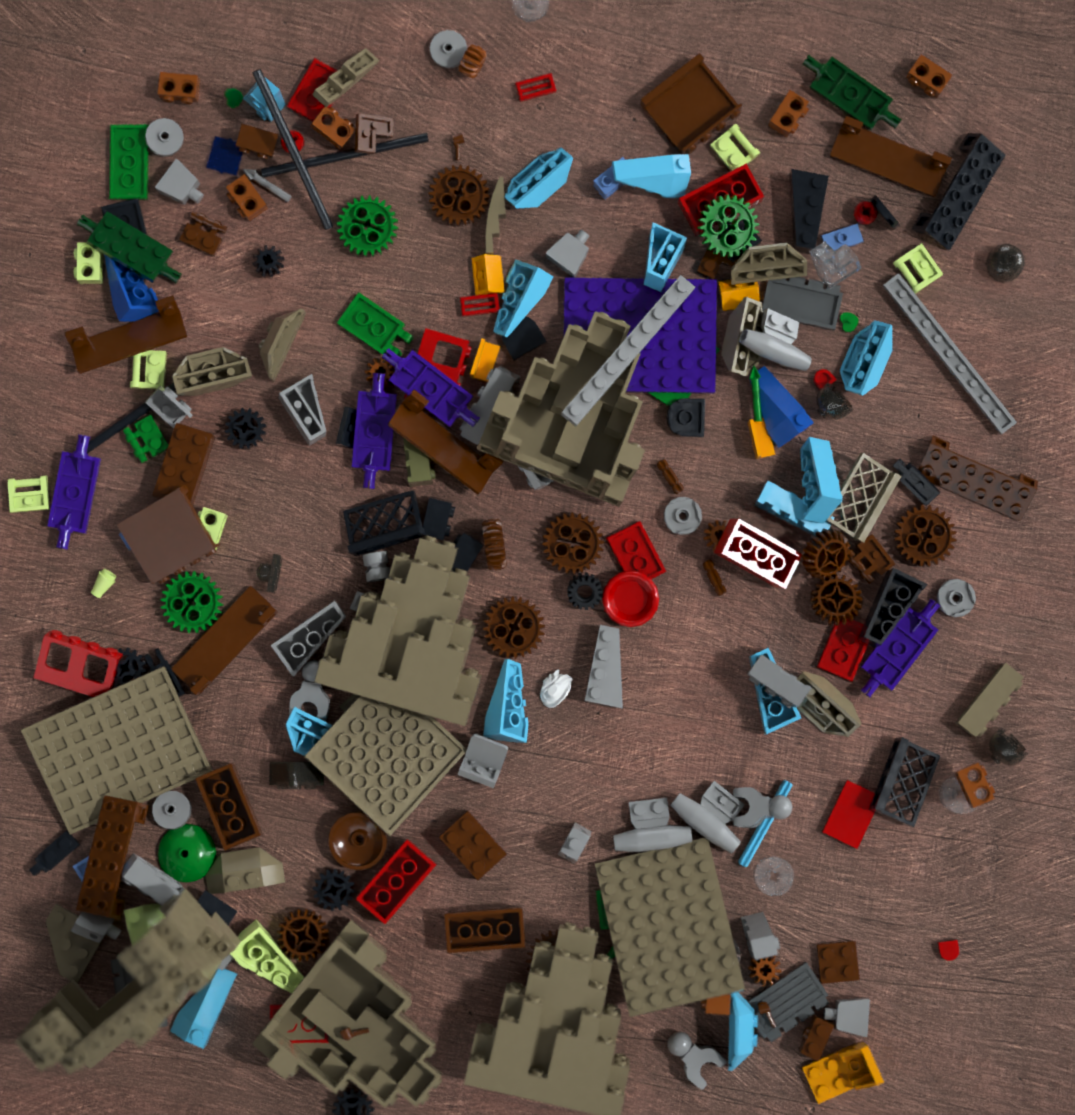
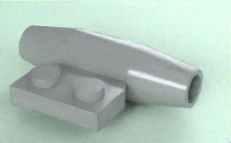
M767 308L763 311L761 322L763 333L744 329L740 335L739 342L757 355L782 366L806 371L811 365V357L792 345L797 339L799 322Z
M713 781L702 795L700 804L681 793L671 803V807L688 825L716 846L732 854L741 843L725 824L737 816L744 804L717 782Z
M667 798L629 802L630 819L635 829L613 835L615 851L626 852L670 849L692 842L690 826L667 825L670 817Z

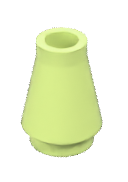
M107 569L99 571L91 594L101 598L116 582V575Z

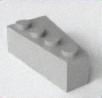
M334 600L271 644L293 677L342 622L346 615Z

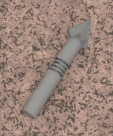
M243 169L250 182L254 180L286 202L290 201L291 195L258 175L256 170Z

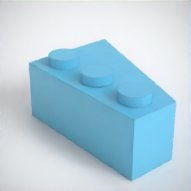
M266 79L281 111L285 106V102L280 89ZM256 82L243 99L257 111L256 114L263 120L267 118L272 122L273 117Z
M654 222L652 223L644 285L659 292L663 290L684 251L687 237Z

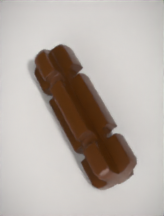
M662 459L657 463V467L660 471L662 470V475L668 484L672 485L674 493L679 494L684 490L681 482H678L679 479L671 467H668L667 461Z
M712 560L703 562L702 566L705 571L707 570L708 573L706 574L712 586L715 587L717 596L725 594L727 590L722 585V580L717 570L714 569Z

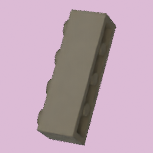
M1002 663L955 724L971 737H981L987 730V727H985L989 721L993 722L999 715L998 709L1001 706L1005 707L1010 701V694L1013 691H1018L1022 686L1021 680L1024 677L1007 663Z

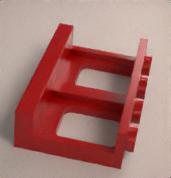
M425 328L418 355L461 387V383H458L460 375L464 376L467 365H464L466 357H470L472 347H470V341ZM439 341L462 347V354L456 368L442 365L432 360Z
M52 630L44 635L34 678L95 697L113 689L112 685L118 662L123 654L114 648H103L98 643L81 641L79 637H69L63 635L60 631ZM51 643L71 648L72 653L67 671L49 667L46 664ZM89 654L107 659L109 662L103 683L87 679L83 676Z

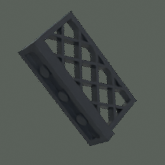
M414 490L343 511L350 544L348 551L354 556L367 554L426 535L425 528L422 527ZM411 496L412 503L409 508L406 509L401 506L404 498ZM392 502L396 504L391 514L384 511L387 503ZM374 507L378 511L372 520L366 514L370 508ZM399 507L406 510L401 521L394 517ZM357 512L361 516L354 525L351 523L349 515ZM382 512L389 516L383 526L376 522ZM411 513L415 516L416 524L408 526L405 524V521ZM364 517L371 521L366 531L359 528ZM392 519L399 522L396 530L390 531L387 529ZM375 524L382 528L376 536L369 534ZM358 529L364 535L361 540L355 542L354 534Z
M895 738L869 810L879 812L903 824L914 827L940 755L913 744L906 738ZM908 747L914 749L917 757L908 760L906 755ZM926 755L934 758L929 767H925L922 757ZM918 759L922 770L914 773L910 762ZM906 764L910 775L902 778L899 770L901 766ZM923 772L926 780L924 784L919 785L915 775ZM912 777L915 788L907 791L903 780ZM900 782L903 793L895 796L893 786ZM917 790L919 799L917 802L912 803L908 793ZM905 795L909 805L900 808L896 798ZM893 800L897 810L890 813L885 810L887 802ZM911 809L913 814L911 821L904 818L903 810Z

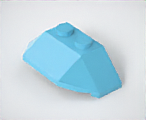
M562 147L556 151L539 155L511 180L505 194V199L515 208H534L540 206L566 183L573 157Z
M874 320L871 325L865 327L854 336L840 368V374L846 391L863 396L878 385L892 352L891 324Z
M294 707L286 723L293 751L305 756L332 725Z
M739 992L730 994L728 1071H733L753 1052L754 1047H757L758 1035H754V1027H758V1015H754L755 1009Z

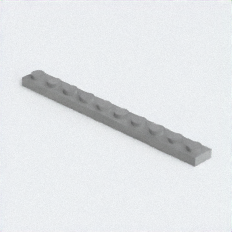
M898 273L883 285L885 290L998 433L1002 435L1017 423L901 275Z
M680 275L562 411L561 415L576 427L693 292L695 286Z

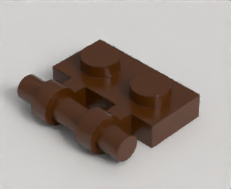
M193 211L190 218L195 220L196 223L195 225L187 223L179 240L215 257L222 242V238L216 235L218 231L225 234L228 227L222 225V222L218 220L214 221L207 218L203 213L198 214ZM203 224L212 228L210 233L201 229Z
M873 534L867 537L864 543L861 542L856 546L860 550L859 554L856 555L851 549V553L847 555L851 565H855L861 573V578H865L868 584L875 580L871 575L873 571H876L881 576L895 565ZM863 557L871 565L868 569L860 561Z

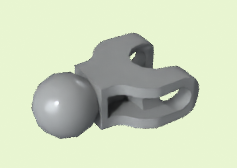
M310 660L303 666L302 677L304 680L302 681L301 688L290 698L289 715L294 707L301 709L304 702H312L317 707L318 719L322 721L327 720L330 699L323 690V684L315 682L320 661Z
M752 787L735 788L733 790V795L736 798L747 800L750 806L749 811L745 815L733 819V825L736 827L756 828L767 818L773 817L782 820L787 818L792 812V802L784 795H777L773 798L764 797Z
M675 1032L668 1039V1050L671 1054L679 1056L684 1061L685 1075L701 1090L707 1086L706 1081L700 1075L702 1065L712 1062L722 1068L727 1063L712 1046H697L691 1041L689 1035L684 1032Z

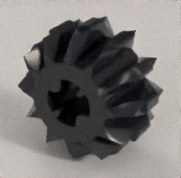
M265 245V251L262 252L258 248L257 251L260 255H253V258L257 261H254L252 264L254 267H257L255 270L257 273L262 272V277H266L267 273H269L270 278H273L274 271L279 275L280 271L278 268H284V264L280 262L285 261V258L280 256L282 254L281 250L275 251V246H272L269 250L267 245ZM271 258L272 264L266 265L265 260Z

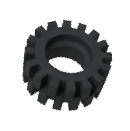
M585 572V575L578 573V577L573 576V580L569 581L567 588L568 597L574 607L578 606L580 610H582V607H585V610H588V607L592 609L595 604H599V600L602 599V585L593 574L589 576L587 572ZM582 585H588L592 589V594L589 597H581L577 593L578 588Z

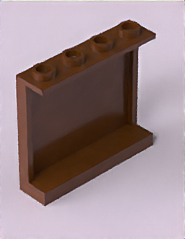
M700 53L640 100L642 108L681 155L686 153L689 155L695 151L697 144L701 141L705 143L709 140L711 133L715 130H722L726 126L725 122L730 118L732 120L736 119L741 114L742 104H737L706 66L704 58Z
M186 485L117 524L151 584L156 582L164 583L170 579L168 575L174 572L177 575L186 570L184 568L185 565H195L201 561L199 557L204 554L206 557H209L217 552L215 548L220 546V543L215 545L186 496V493L189 492Z

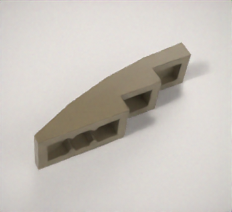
M365 48L346 61L341 69L329 76L327 82L315 89L313 96L325 107H328L378 64L379 60Z
M503 177L498 179L488 211L486 254L494 255L492 238L500 237L499 219L506 218Z

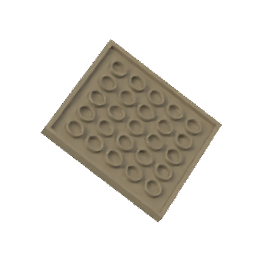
M359 696L304 757L388 836H391L466 753L467 749L432 716Z

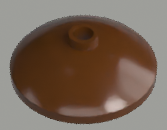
M352 812L343 815L334 823L329 834V848L333 857L342 866L353 870H364L374 866L384 855L387 846L386 833L363 812ZM357 835H361L363 837V840L358 841L356 838Z

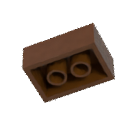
M469 810L439 837L477 880L481 879L507 855L505 850Z

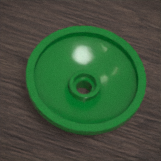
M185 824L176 830H169L163 836L158 847V860L162 870L176 881L194 882L206 876L215 863L216 846L213 838L206 830L197 825ZM183 850L188 851L187 857L182 856Z

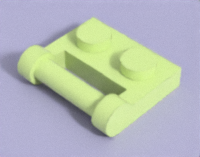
M737 124L733 125L727 132L710 144L712 150L730 171L750 163L760 154L759 150L755 149L740 132V127ZM732 135L749 153L748 156L745 157L731 141L730 137Z
M922 243L893 263L902 272L915 294L943 275ZM907 260H909L923 280L920 284H918L905 265Z
M149 350L134 355L130 388L158 389L161 385L165 389L167 352ZM141 357H146L145 382H140Z
M47 475L33 479H8L10 513L50 510ZM41 485V490L16 493V488Z

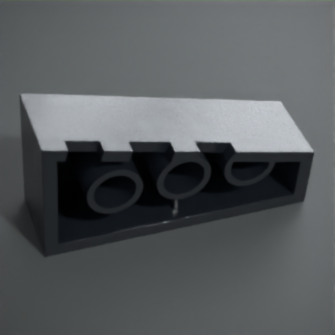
M791 169L789 181L794 249L798 252L813 254L816 248L829 176Z
M895 568L886 571L857 640L874 648L882 645L928 584Z

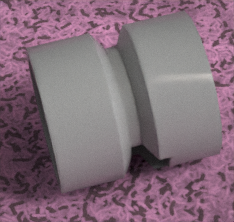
M387 551L362 555L364 566L367 567L365 571L367 582L382 581L389 577L390 568L386 566L389 562Z

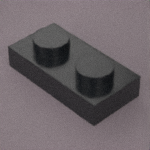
M351 407L344 408L335 444L353 449L356 409Z

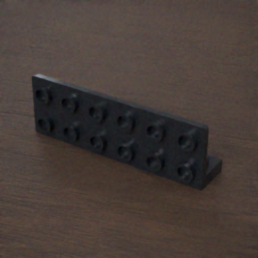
M967 133L959 147V150L963 153H968L934 212L932 214L920 213L912 227L916 233L931 236L946 250L952 248L1005 157V154L983 134Z

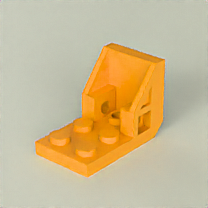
M863 1041L822 1057L819 1061H813L802 1066V1070L818 1104L853 1088L860 1090L884 1083L868 1045Z

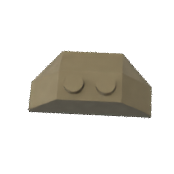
M788 243L748 247L731 268V285L807 276V259Z
M744 297L729 316L721 352L728 370L741 376H747L752 370L753 365L756 367L761 360V356L739 342L740 335L744 329L763 333L761 328L763 317L762 302L748 297Z
M303 309L275 318L274 322L271 321L267 328L268 335L266 339H262L259 345L260 355L268 377L273 382H275L305 318L306 312Z
M221 347L186 356L173 374L172 379L177 395L198 396L234 387L251 378L252 374L246 357Z
M805 671L799 675L797 680L812 688L797 709L823 733L849 737L862 724L853 703L827 679Z
M258 847L221 853L206 874L208 892L218 894L285 883L283 863Z

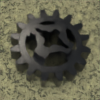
M241 408V413L235 410L234 417L228 416L231 422L225 423L229 427V429L225 430V433L230 434L227 439L229 441L234 440L232 445L237 446L239 444V448L242 450L244 446L251 450L252 444L258 447L257 441H264L261 435L267 434L263 431L267 425L261 424L264 418H258L259 412L257 411L252 414L251 408L247 412H245L244 408ZM244 417L242 421L236 422L238 419ZM252 419L256 420L258 428L252 425ZM246 425H248V427L252 430H246V432L244 433V431L240 428L246 427ZM233 430L239 432V439L235 437ZM255 435V437L252 440L248 441L249 437Z
M119 648V653L128 657L118 662V673L114 677L115 687L129 682L124 681L129 676H133V679L142 676L143 672H147L146 669H143L147 662L141 661L144 656H137V650L131 653V648H126V652ZM136 661L138 663V671L134 665ZM123 665H128L130 671L124 672Z
M337 868L334 869L333 873L328 869L326 870V876L321 873L319 874L321 880H315L318 886L313 887V890L317 891L314 898L319 897L318 905L322 902L324 903L323 909L330 906L331 911H334L337 906L339 910H342V904L347 907L349 905L347 900H353L350 893H355V890L351 889V886L355 883L348 881L351 876L345 877L344 870L339 874ZM334 877L341 878L345 883L337 882ZM327 879L328 884L326 888L321 890L323 882ZM333 884L334 887H343L336 892L337 895L334 892L326 893V891H329ZM347 889L345 898L341 900L342 891ZM324 897L332 898L334 903L327 901Z
M352 1088L349 1094L344 1090L343 1097L341 1095L337 1096L339 1102L333 1103L337 1109H333L332 1113L341 1115L342 1105L345 1109V1115H349L351 1108L359 1104L356 1111L358 1114L354 1112L351 1115H364L362 1106L365 1104L366 1115H373L370 1112L374 1111L375 1107H370L373 1099L367 1100V1093L363 1096L361 1095V1089L358 1093H355L354 1088ZM355 1097L359 1099L357 1101H350L348 1098Z

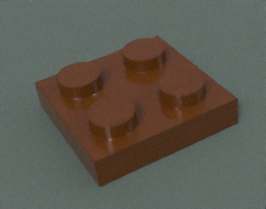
M856 941L816 944L821 984L860 980Z

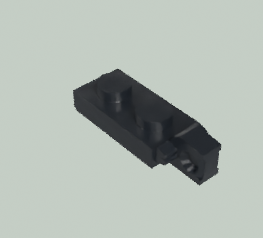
M899 458L893 464L899 471L900 481L925 506L940 494V491L910 462L906 464Z
M66 830L35 859L37 864L29 871L34 876L38 875L42 870L47 873L79 847L80 843Z

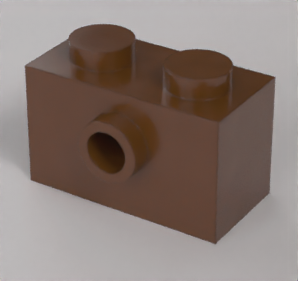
M241 124L236 147L239 148V152L250 154L251 151L257 153V157L268 160V157H273L279 134Z
M814 1015L809 1027H806L801 1037L803 1040L798 1051L805 1056L819 1061L835 1025Z

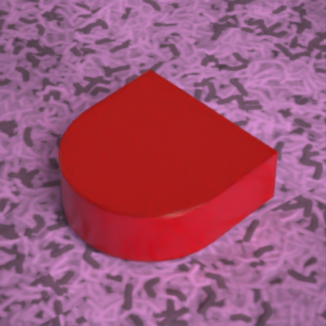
M826 369L817 371L813 378L815 386L821 392H824L837 380Z
M957 939L937 942L939 954L943 959L952 961L958 957L959 945Z

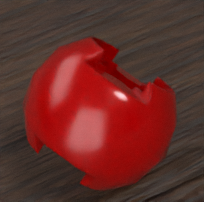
M290 130L300 152L304 147V137L300 132ZM281 138V147L285 152L289 153L283 139Z
M862 201L854 208V217L860 224H871L877 218V208L869 201ZM863 210H864V211H867V210L869 211L868 216H867V215H864V216L862 215Z

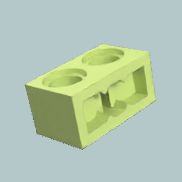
M87 242L77 243V248H74V259L77 260V267H74V278H77L80 284H103V253L88 245ZM87 250H92L91 257L85 258L84 253ZM92 269V274L85 277V270Z
M203 507L202 511L199 510L198 516L216 545L220 541L228 516ZM214 515L216 518L215 522L208 525L206 523L207 517Z

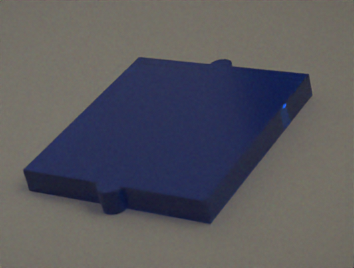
M215 136L206 168L219 171L221 174L227 173L237 176L243 153L238 151L239 148L236 147V141H232L231 138L225 139Z

